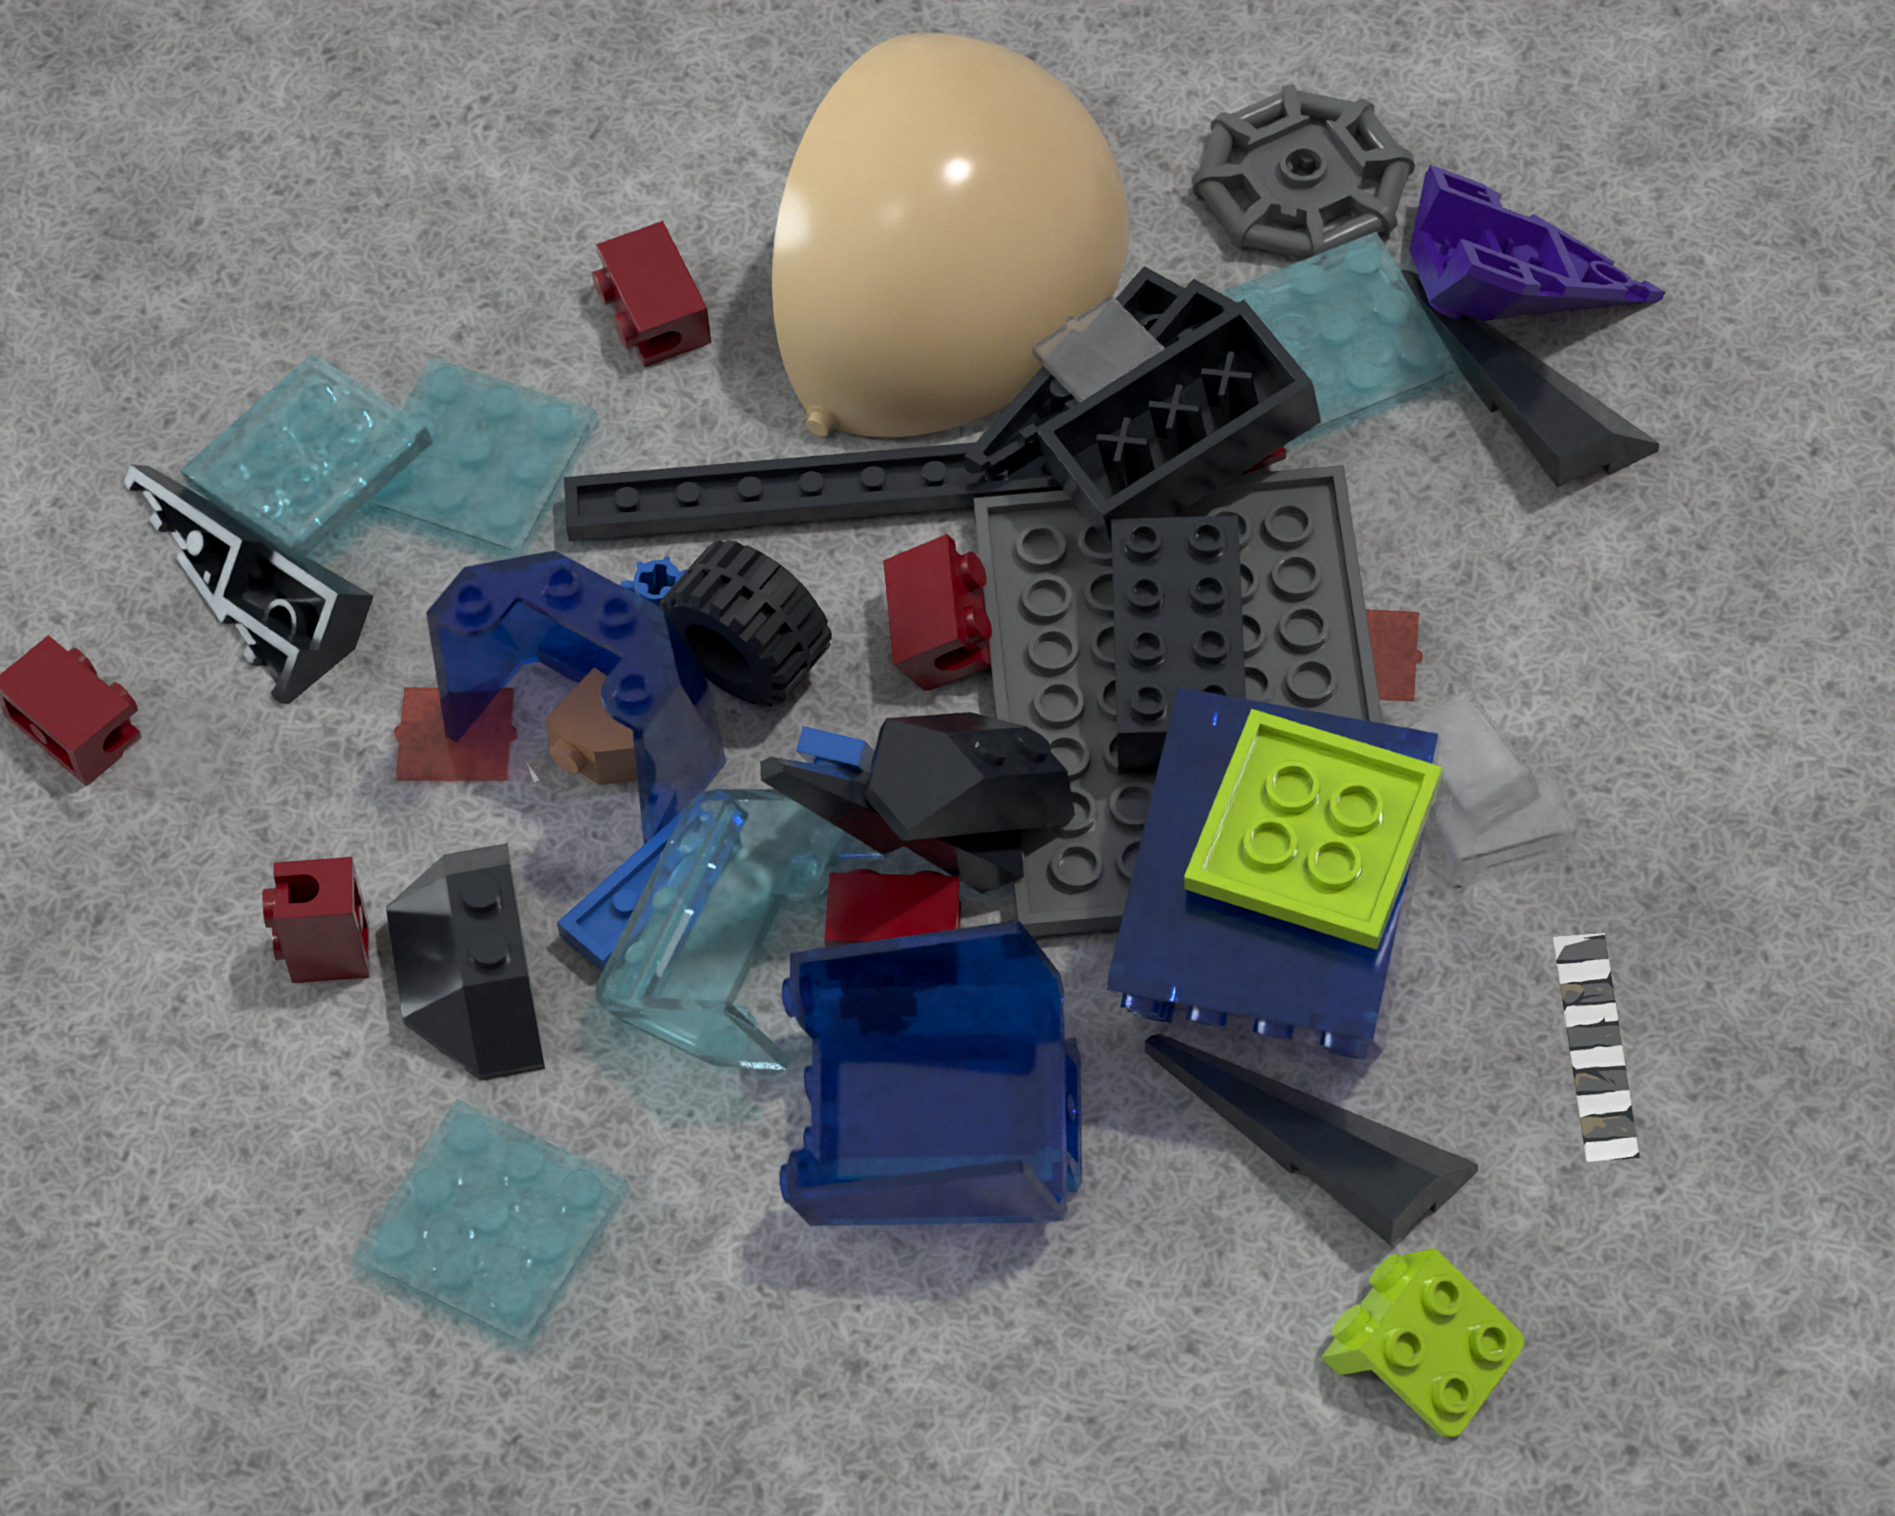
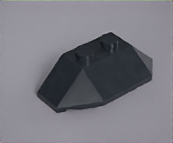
M972 712L886 718L880 727L871 763V774L866 782L863 796L902 841L1066 825L1075 816L1068 770L1052 754L1049 742L1040 733L1030 729L1028 726Z
M508 843L444 854L386 906L404 1025L443 1054L465 1066V1070L479 1080L545 1069Z

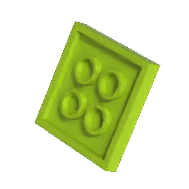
M1251 709L1185 873L1184 889L1378 949L1441 783L1442 767Z

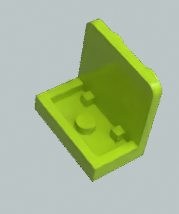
M1436 1248L1400 1256L1393 1254L1386 1258L1372 1273L1369 1283L1373 1288L1361 1304L1349 1308L1336 1321L1331 1330V1334L1335 1339L1321 1358L1339 1375L1368 1370L1374 1371L1440 1436L1444 1438L1459 1436L1523 1349L1525 1343L1524 1336Z

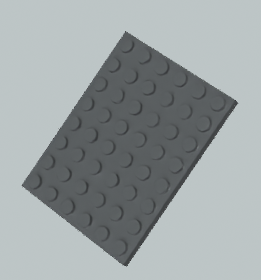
M1344 465L1239 474L1174 515L1173 517L1238 515L1247 719L1251 709L1387 750ZM1064 490L974 498L979 559L984 566L987 577L986 585L982 587L984 607L992 626V637L988 639L996 719L1028 726L1030 729L1040 733L1049 742L1052 754L1068 770L1075 816L1066 825L1020 829L1024 877L1013 881L1019 938L1267 916L1184 889L1185 873L1226 771L1118 774L1112 551ZM1406 875L1395 904L1407 903L1408 901Z

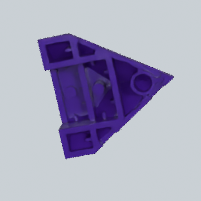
M1429 166L1424 177L1409 252L1430 305L1440 313L1457 319L1462 318L1465 314L1482 321L1531 314L1655 303L1662 300L1666 293L1646 280L1642 283L1632 280L1626 273L1614 267L1615 262L1537 215L1533 214L1527 217L1503 208L1500 203L1502 195L1488 186L1439 167Z

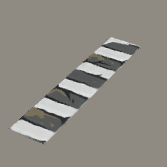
M1605 933L1553 937L1586 1162L1640 1158Z

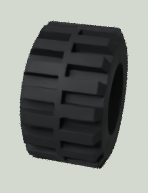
M714 541L694 561L660 602L659 609L662 613L661 620L673 643L687 661L717 687L754 705L759 704L763 707H772L774 704H781L831 645L829 641L832 639V634L827 625L828 620L806 587L791 572L769 556L736 541Z

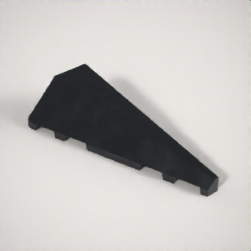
M1144 266L1083 336L1072 332L964 455L965 470L971 474L982 473L1038 439L1036 432L1038 428L1231 308L1237 302L1194 278L1184 288Z
M1402 270L1397 273V287L1491 413L1497 410L1502 412L1557 488L1599 467H1603L1607 474L1610 475L1659 451V443L1487 322L1465 314L1460 319L1452 318L1434 309L1430 305L1418 274L1408 270Z
M130 464L124 484L128 490H141L155 510L149 520L157 531L171 532L182 548L176 557L213 612L221 623L235 624L249 644L244 650L243 655L250 665L257 667L263 665L277 684L271 691V695L280 704H290L355 650L374 595L154 468L146 465Z
M769 757L760 761L762 782L882 855L906 847L948 874L959 876L961 882L981 894L1024 877L1020 829L902 841L863 796L866 782L871 772Z
M1163 1034L1151 1035L1145 1040V1053L1286 1171L1291 1174L1298 1168L1390 1246L1429 1208L1436 1213L1478 1172V1165L1468 1159Z

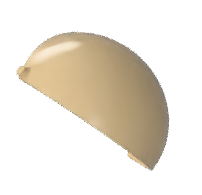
M949 33L904 34L878 44L856 60L836 81L816 110L797 149L786 181L777 220L772 261V299L777 341L791 385L806 410L808 418L806 427L811 433L824 437L828 434L829 430H837L868 437L917 436L950 429L991 414L1014 400L1072 332L1083 336L1107 309L1118 287L1129 246L1130 217L1122 178L1115 156L1091 113L1066 85L1033 60L1007 47L970 36Z

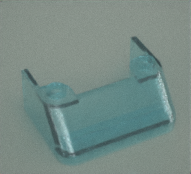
M713 789L700 794L690 802L680 816L598 980L595 991L597 1002L617 1020L710 1065L786 1070L791 1058L757 1028L756 1019L752 1013L740 1004H733L783 901L799 902L823 893L828 887L829 872L834 873L840 859H887L890 853L880 854L775 789Z

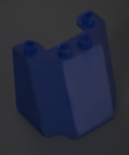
M554 550L466 566L426 612L445 735L456 743L461 741L523 664L540 662L577 683H580L593 668L607 676L601 688L603 708L609 717L631 729L633 733L644 844L691 802L697 801L726 764V756L709 684L663 608Z
M1009 921L790 953V978L783 980L782 1001L788 1017H796L800 1027L812 1039V1064L806 1065L804 1070L805 1092L811 1103V1126H806L804 1129V1148L793 1149L790 1152L788 1163L781 1165L779 1184L785 1203L789 1204L809 1226L1044 1223L1064 1220L1068 1212L1066 1193L1078 1192L1082 1184L1081 1059L1076 1038L1065 1039L1063 1008L1065 992L1060 972L1020 921Z

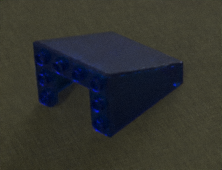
M1178 687L1111 962L1106 990L1121 999L1120 1008L1127 1009L1128 1013H1132L1134 1017L1172 1024L1174 1012L1187 1013V1021L1226 1028L1228 1016L1253 1020L1252 1033L1274 1038L1292 1040L1295 1028L1311 1031L1316 1037L1320 1038L1319 1045L1324 1046L1323 1049L1328 1050L1327 1053L1367 1060L1369 1048L1384 1051L1426 822L1378 949L1184 889V876L1251 709L1434 765L1438 763L1441 747L1439 734Z

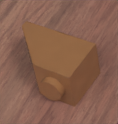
M593 668L545 719L549 752L554 761L568 773L577 775L580 772L598 785L688 774L696 765L693 733L596 668Z

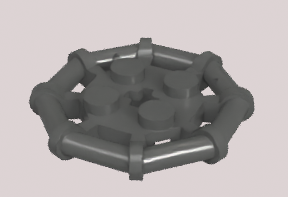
M1294 84L1282 85L1281 92L1232 114L1222 112L1211 122L1212 135L1200 170L1191 179L1192 189L1196 197L1207 202L1231 234V244L1240 250L1245 251L1252 247L1310 259L1312 265L1325 264L1326 257L1375 235L1387 236L1397 226L1395 214L1407 177L1415 170L1413 154L1399 146L1374 114V104L1364 98L1353 102L1296 90ZM1284 116V118L1281 119V120H1279V121H1276V122H1274V123H1272V124H1270V125H1267V126H1265V127H1263V128H1261V129H1258V130L1256 129V128H1259V127H1261V126H1263V125H1265V124H1268V123H1270V122H1272V121H1274V120H1277V119H1279V118H1281V117ZM1310 118L1326 120V128L1310 125ZM1361 134L1372 150L1363 151L1353 136ZM1238 147L1248 151L1246 159L1244 157L1241 164H1227L1231 149ZM1299 164L1305 170L1317 169L1309 176L1293 174V166ZM1365 176L1382 177L1376 197L1362 190ZM1243 189L1254 204L1244 213L1229 191ZM1347 211H1351L1357 216V218L1323 232V222ZM1270 219H1274L1278 226L1283 229L1266 226ZM1306 226V234L1294 232Z

